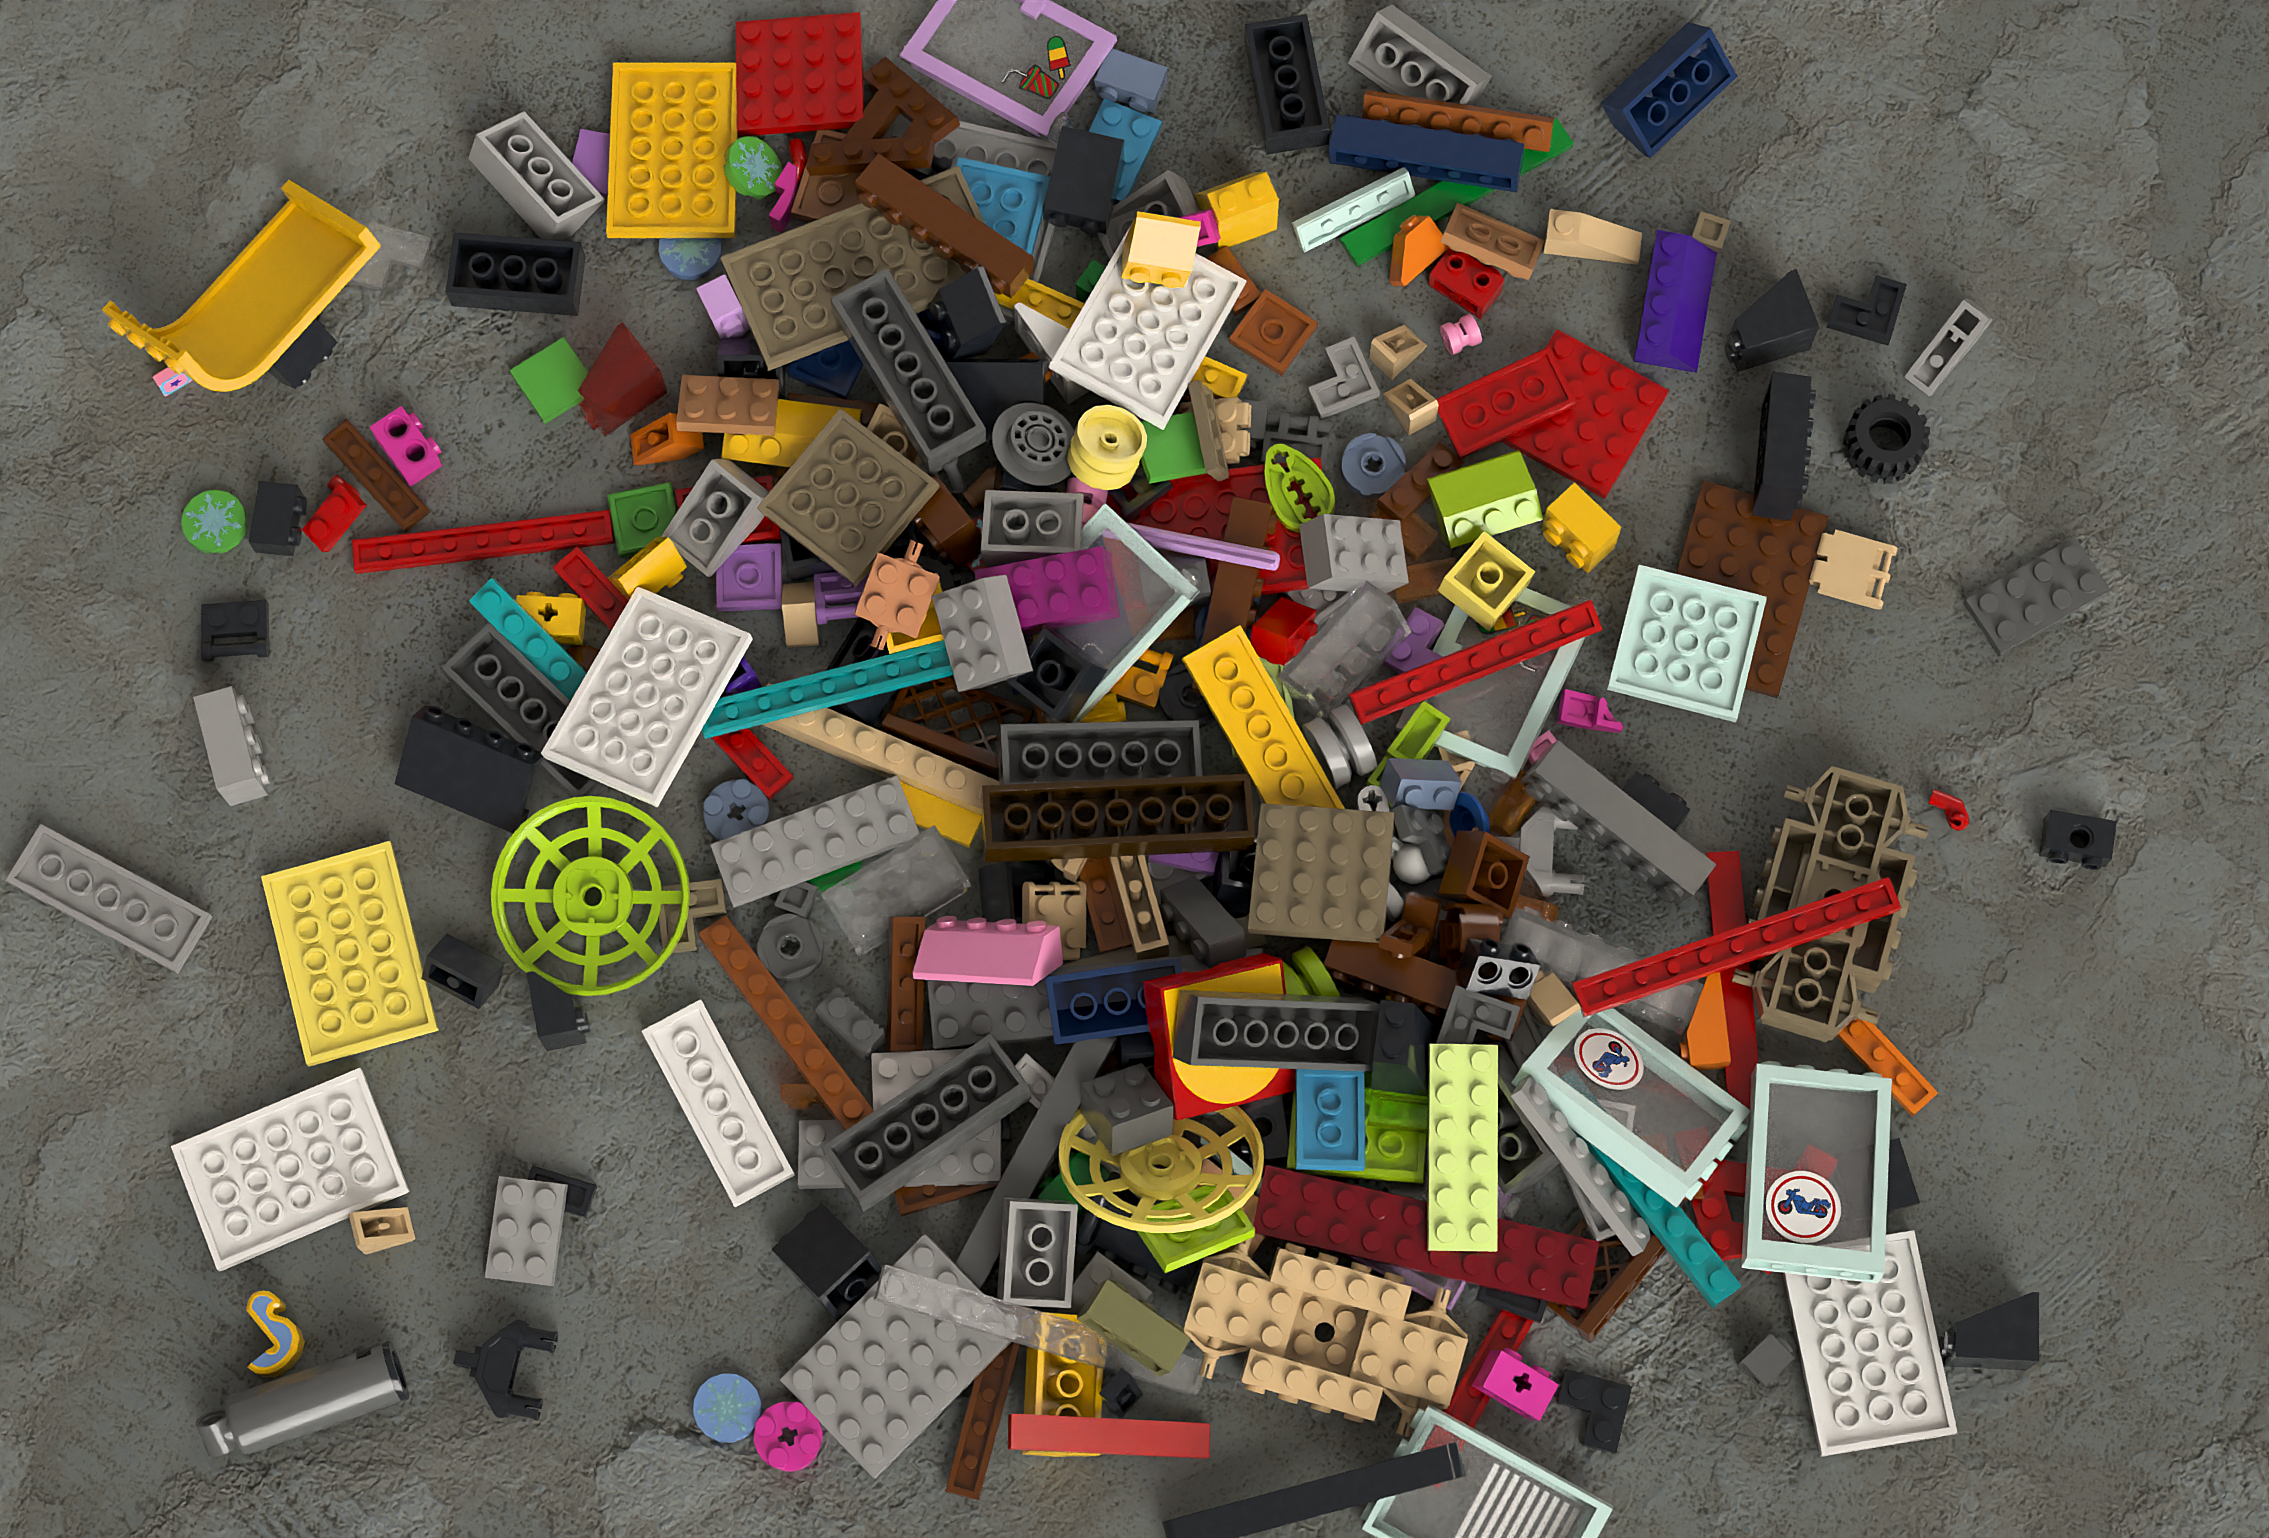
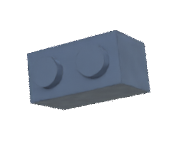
M1112 48L1103 60L1095 78V93L1099 94L1103 99L1105 98L1112 102L1117 100L1126 103L1138 112L1149 111L1155 113L1168 81V68Z
M1388 758L1380 788L1392 807L1395 808L1399 805H1406L1419 809L1453 810L1462 781L1449 761Z

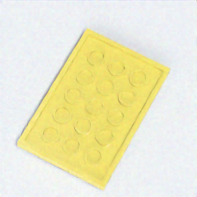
M391 841L261 876L303 1053L308 1067L439 1030L427 982L421 979L423 965Z

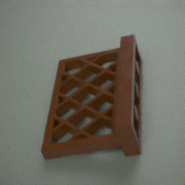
M949 677L930 681L933 689L916 694L913 686L901 688L890 713H887L882 723V732L999 781L998 755L993 753L989 746L990 743L997 741V734L985 737L980 724L997 719L1000 726V724H1004L1002 716L1010 713L1024 717L1021 724H1030L1034 715V710L980 689L961 691L960 695L963 700L946 706L941 693L951 689L958 692L955 680ZM936 695L941 708L925 714L920 701ZM981 701L990 704L993 712L977 718L971 705ZM915 703L920 716L909 720L898 716L901 707ZM966 707L972 720L955 726L950 712ZM945 715L950 728L942 731L932 729L928 720ZM975 726L980 740L972 743L962 741L958 732Z
M1583 1218L1569 1235L1582 1237L1581 1233L1587 1227ZM1651 1230L1652 1236L1643 1252L1632 1256L1628 1251L1629 1258L1624 1264L1609 1265L1607 1248L1623 1247L1624 1244L1621 1240L1606 1242V1239H1604L1602 1243H1599L1598 1249H1604L1606 1266L1594 1267L1593 1273L1606 1272L1608 1283L1603 1290L1589 1292V1297L1596 1298L1590 1304L1588 1297L1586 1310L1577 1320L1567 1313L1565 1305H1562L1561 1308L1556 1303L1548 1301L1546 1307L1576 1329L1581 1337L1591 1343L1667 1249ZM1610 1271H1617L1611 1279Z

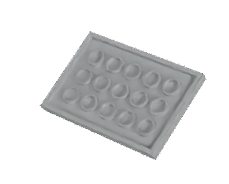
M924 1234L780 1381L873 1478H877L1021 1331L927 1234Z

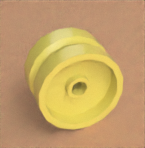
M1102 405L1095 406L1084 412L1078 421L1074 436L1068 447L1067 461L1071 471L1081 482L1092 488L1112 490L1119 489L1128 484L1136 473L1139 461L1146 449L1147 434L1144 426L1134 414L1121 407Z

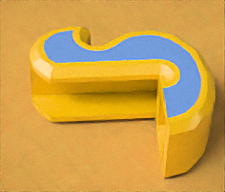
M264 1290L251 1295L246 1311L274 1346L266 1350L249 1364L247 1368L261 1377H276L290 1370L302 1356L305 1341L301 1330L291 1320L278 1316L279 1312L286 1310L285 1303L275 1294Z

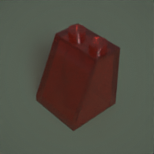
M623 322L617 325L578 389L582 400L578 405L583 411V418L593 431L599 429L604 437H606L667 394L660 369Z

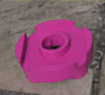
M787 1401L774 1404L766 1409L755 1423V1448L761 1459L775 1469L787 1472L801 1470L814 1461L823 1441L821 1423L801 1403ZM787 1427L790 1431L797 1430L798 1435L794 1437V1444L788 1446L786 1442L780 1443L779 1437L783 1435L782 1430Z

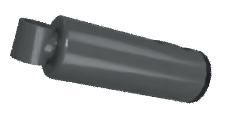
M386 1341L230 1395L225 1401L226 1409H216L205 1413L197 1419L195 1424L209 1456L224 1455L237 1446L243 1454L249 1455L408 1400L409 1390L397 1352L392 1342Z

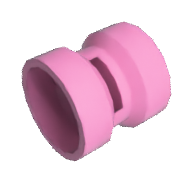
M1471 314L1460 317L1459 322L1454 324L1448 322L1439 328L1444 345L1451 355L1461 352L1463 347L1467 345L1473 347L1482 343L1479 327Z

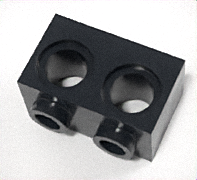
M1469 938L1456 973L1467 991L1528 1000L1541 965L1532 949L1524 944L1514 943L1509 945L1499 943L1490 938L1482 940Z

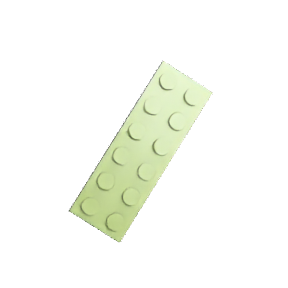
M1429 1044L1427 1251L1496 1252L1498 1045Z

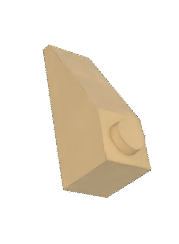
M1550 209L1543 253L1638 265L1642 233L1584 213Z

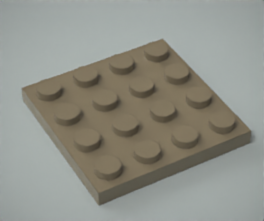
M840 408L758 505L757 509L857 587L871 570L877 552L884 554L939 489L940 485L931 476Z
M1261 803L1248 932L1251 934L1379 943L1381 935L1385 931L1394 812Z

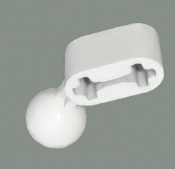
M1370 785L1360 791L1357 800V810L1372 811L1367 801H1373L1374 806H1377L1376 811L1389 812L1388 799L1380 787ZM1393 836L1391 859L1393 860V868L1396 875L1402 881L1409 884L1422 883L1427 880L1431 874L1428 873L1419 844H1403Z

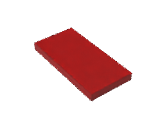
M1550 346L1436 398L1439 405L1437 414L1460 460L1573 408L1578 403Z

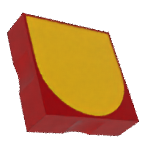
M1261 953L1223 962L1203 971H1185L1143 981L1148 1027L1153 1038L1155 1051V1081L1174 1105L1173 1119L1178 1121L1295 1091L1296 1069L1194 1066L1173 1058L1180 990L1286 994L1282 959Z

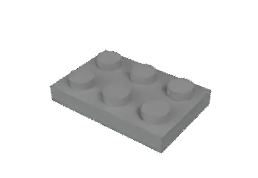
M499 1176L485 1278L554 1286L567 1184Z

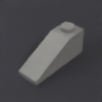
M1964 299L1904 377L1925 394L1931 396L1994 320V317L1970 299Z

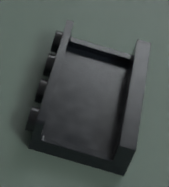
M943 358L985 426L986 440H989V445H993L992 433L998 417L1005 410L1021 403L1045 405V374L1048 372V359L964 358L952 361L951 358Z
M424 705L411 718L395 785L514 834L519 826L528 818L530 810L525 809L535 769L543 761V755L529 744L517 743L505 738L498 731H488L476 726L469 719L449 715L440 707Z

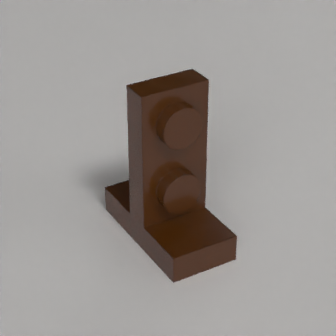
M1412 891L1409 892L1406 897L1401 920L1381 935L1379 948L1388 950V954L1396 958H1407L1414 955L1429 961L1442 901Z

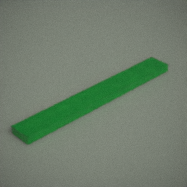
M1558 118L1554 119L1549 152L1524 149L1521 176L1573 148L1574 143ZM1442 181L1342 236L1340 243L1355 266L1358 267L1391 249L1394 236L1402 230L1400 225L1407 218L1413 215L1430 216L1436 224L1452 215L1457 203L1468 206L1497 189Z

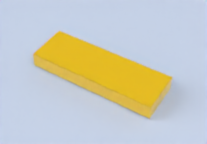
M900 781L918 827L970 848L982 822L981 815Z

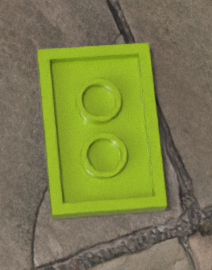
M1204 1185L1192 1190L1188 1194L1197 1203L1207 1197L1216 1186ZM1226 1189L1217 1201L1204 1210L1210 1214L1225 1207L1234 1200V1197ZM1173 1199L1156 1204L1151 1210L1181 1209L1182 1207ZM1239 1208L1230 1216L1212 1225L1195 1230L1176 1233L1137 1232L1164 1273H1167L1253 1238L1255 1228L1243 1210ZM1191 1215L1176 1218L1147 1217L1145 1221L1175 1222L1194 1218Z

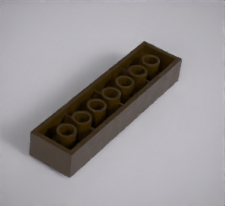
M1250 774L982 786L981 808L985 863L1252 850L1255 840Z

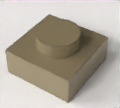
M1700 211L1692 237L1713 251L1720 253L1731 220Z

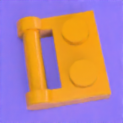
M1147 649L1138 659L1159 666L1157 674L1131 666L1106 694L1116 693L1117 698L1154 711L1159 698L1160 687L1164 684L1174 654L1166 651L1164 654Z

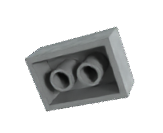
M1322 514L1299 525L1308 589L1386 594L1409 583L1400 520Z
M1006 575L981 578L932 596L958 692L982 688L1033 671Z
M232 686L193 697L217 791L230 806L268 796L266 784H270L271 780L266 765H262L258 754L263 753L258 734L254 735L250 725L255 723L251 705L247 704L244 696L238 695Z
M1004 1197L997 1300L1001 1304L1071 1308L1078 1205L1076 1203L1063 1200Z

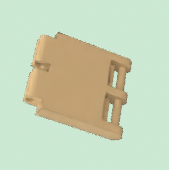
M1238 397L1214 399L1227 464L1239 463L1240 456H1248L1250 451V433L1247 430L1241 429L1251 427V405L1246 402L1242 403ZM1192 402L1180 403L1179 411L1182 414L1193 412L1194 415Z
M1835 530L1833 535L1822 533L1817 550V558L1824 559L1826 562L1821 560L1814 561L1809 579L1810 584L1819 587L1817 593L1873 609H1882L1883 601L1881 597L1885 583H1888L1891 575L1888 571L1892 556H1896L1898 548L1839 530ZM1886 554L1882 571H1880L1879 566L1882 555ZM1875 581H1879L1875 597L1873 598L1871 596Z
M1077 881L1074 885H1060L1059 882H1050L1049 885H1035L1033 882H1024L1022 888V924H1027L1031 921H1045L1046 925L1059 926L1063 960H1079L1080 948H1086V884L1083 881ZM1074 891V895H1061V892ZM1035 892H1048V895H1035Z

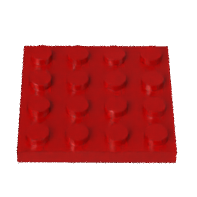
M860 12L735 22L737 132L739 137L847 129L863 118L864 84L862 18Z
M1557 329L1546 347L1550 346L1578 402L1577 406L1500 442L1515 450H1519L1529 458L1606 499L1666 399L1669 390Z

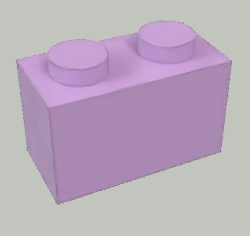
M722 275L696 288L720 339H739L750 329L742 307L726 275Z

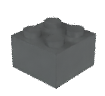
M1143 1063L1081 1084V1114L1111 1156L1173 1135L1174 1105Z

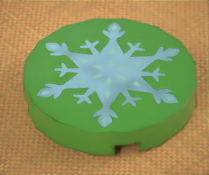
M745 136L731 143L725 151L726 164L723 165L725 175L730 184L738 193L745 197L747 195L755 197L753 199L760 200L776 191L774 183L782 173L781 162L775 151L766 142L757 137Z
M220 490L205 491L192 498L184 508L181 519L183 533L190 544L203 553L218 552L219 554L228 552L236 547L245 536L247 514L239 500L230 493Z

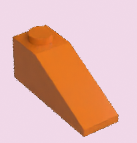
M1720 972L1706 976L1683 1042H1680L1678 1046L1679 1057L1697 1071L1724 1069L1731 1062Z

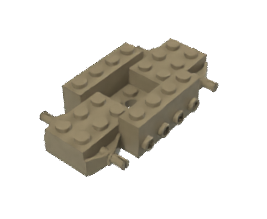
M1831 766L1812 787H1807L1806 790L1787 784L1783 798L1805 805L1808 824L1786 818L1781 828L1775 827L1770 846L1774 847L1771 858H1766L1761 875L1766 877L1763 889L1758 888L1753 903V907L1757 908L1754 919H1749L1748 924L1824 899V895L1827 893L1839 894L1886 877L1890 878L1902 908L1898 912L1759 958L1758 960L1768 962L1761 971H1756L1753 974L1736 968L1732 978V982L1754 989L1753 992L1762 1024L1825 1043L1828 1040H1833L1852 1019H1860L1874 1025L1878 1021L1880 1011L1861 1006V1002L1858 1001L1857 989L1874 994L1882 980L1889 979L1894 962L1888 960L1891 948L1897 949L1902 930L1896 929L1899 917L1905 918L1910 899L1905 898L1907 887L1913 888L1918 873V868L1913 867L1916 856L1890 849V847L1902 834H1909L1925 840L1929 830V826L1910 821L1911 817L1908 816L1903 786L1835 766Z

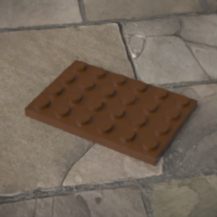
M1703 480L1676 574L1767 597L1745 689L1778 698L1809 589L1814 561L1818 557L1817 550L1821 535L1825 532L1829 516L1802 508L1794 510L1791 521L1752 516L1753 494Z

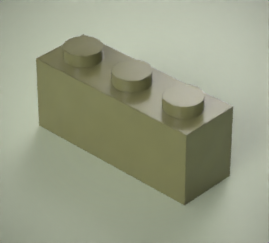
M1107 1279L1098 1284L1076 1318L1158 1377L1172 1371L1191 1339L1183 1333L1184 1329L1182 1326L1155 1313L1156 1309L1151 1304L1143 1300H1136L1128 1294V1289L1123 1284L1115 1280L1109 1281Z

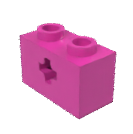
M1504 1348L1503 1351L1490 1350L1472 1387L1527 1420L1540 1421L1559 1384L1549 1379L1551 1373L1537 1365H1533L1530 1368L1522 1363L1523 1357L1509 1348ZM1514 1376H1517V1381L1521 1384L1519 1388H1516L1517 1384L1512 1381Z

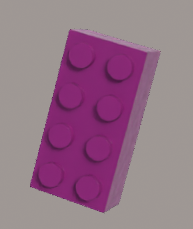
M1102 546L974 570L975 580L1000 575L1007 576L1023 635L1041 632L1043 628L1054 630L1120 617L1111 553Z

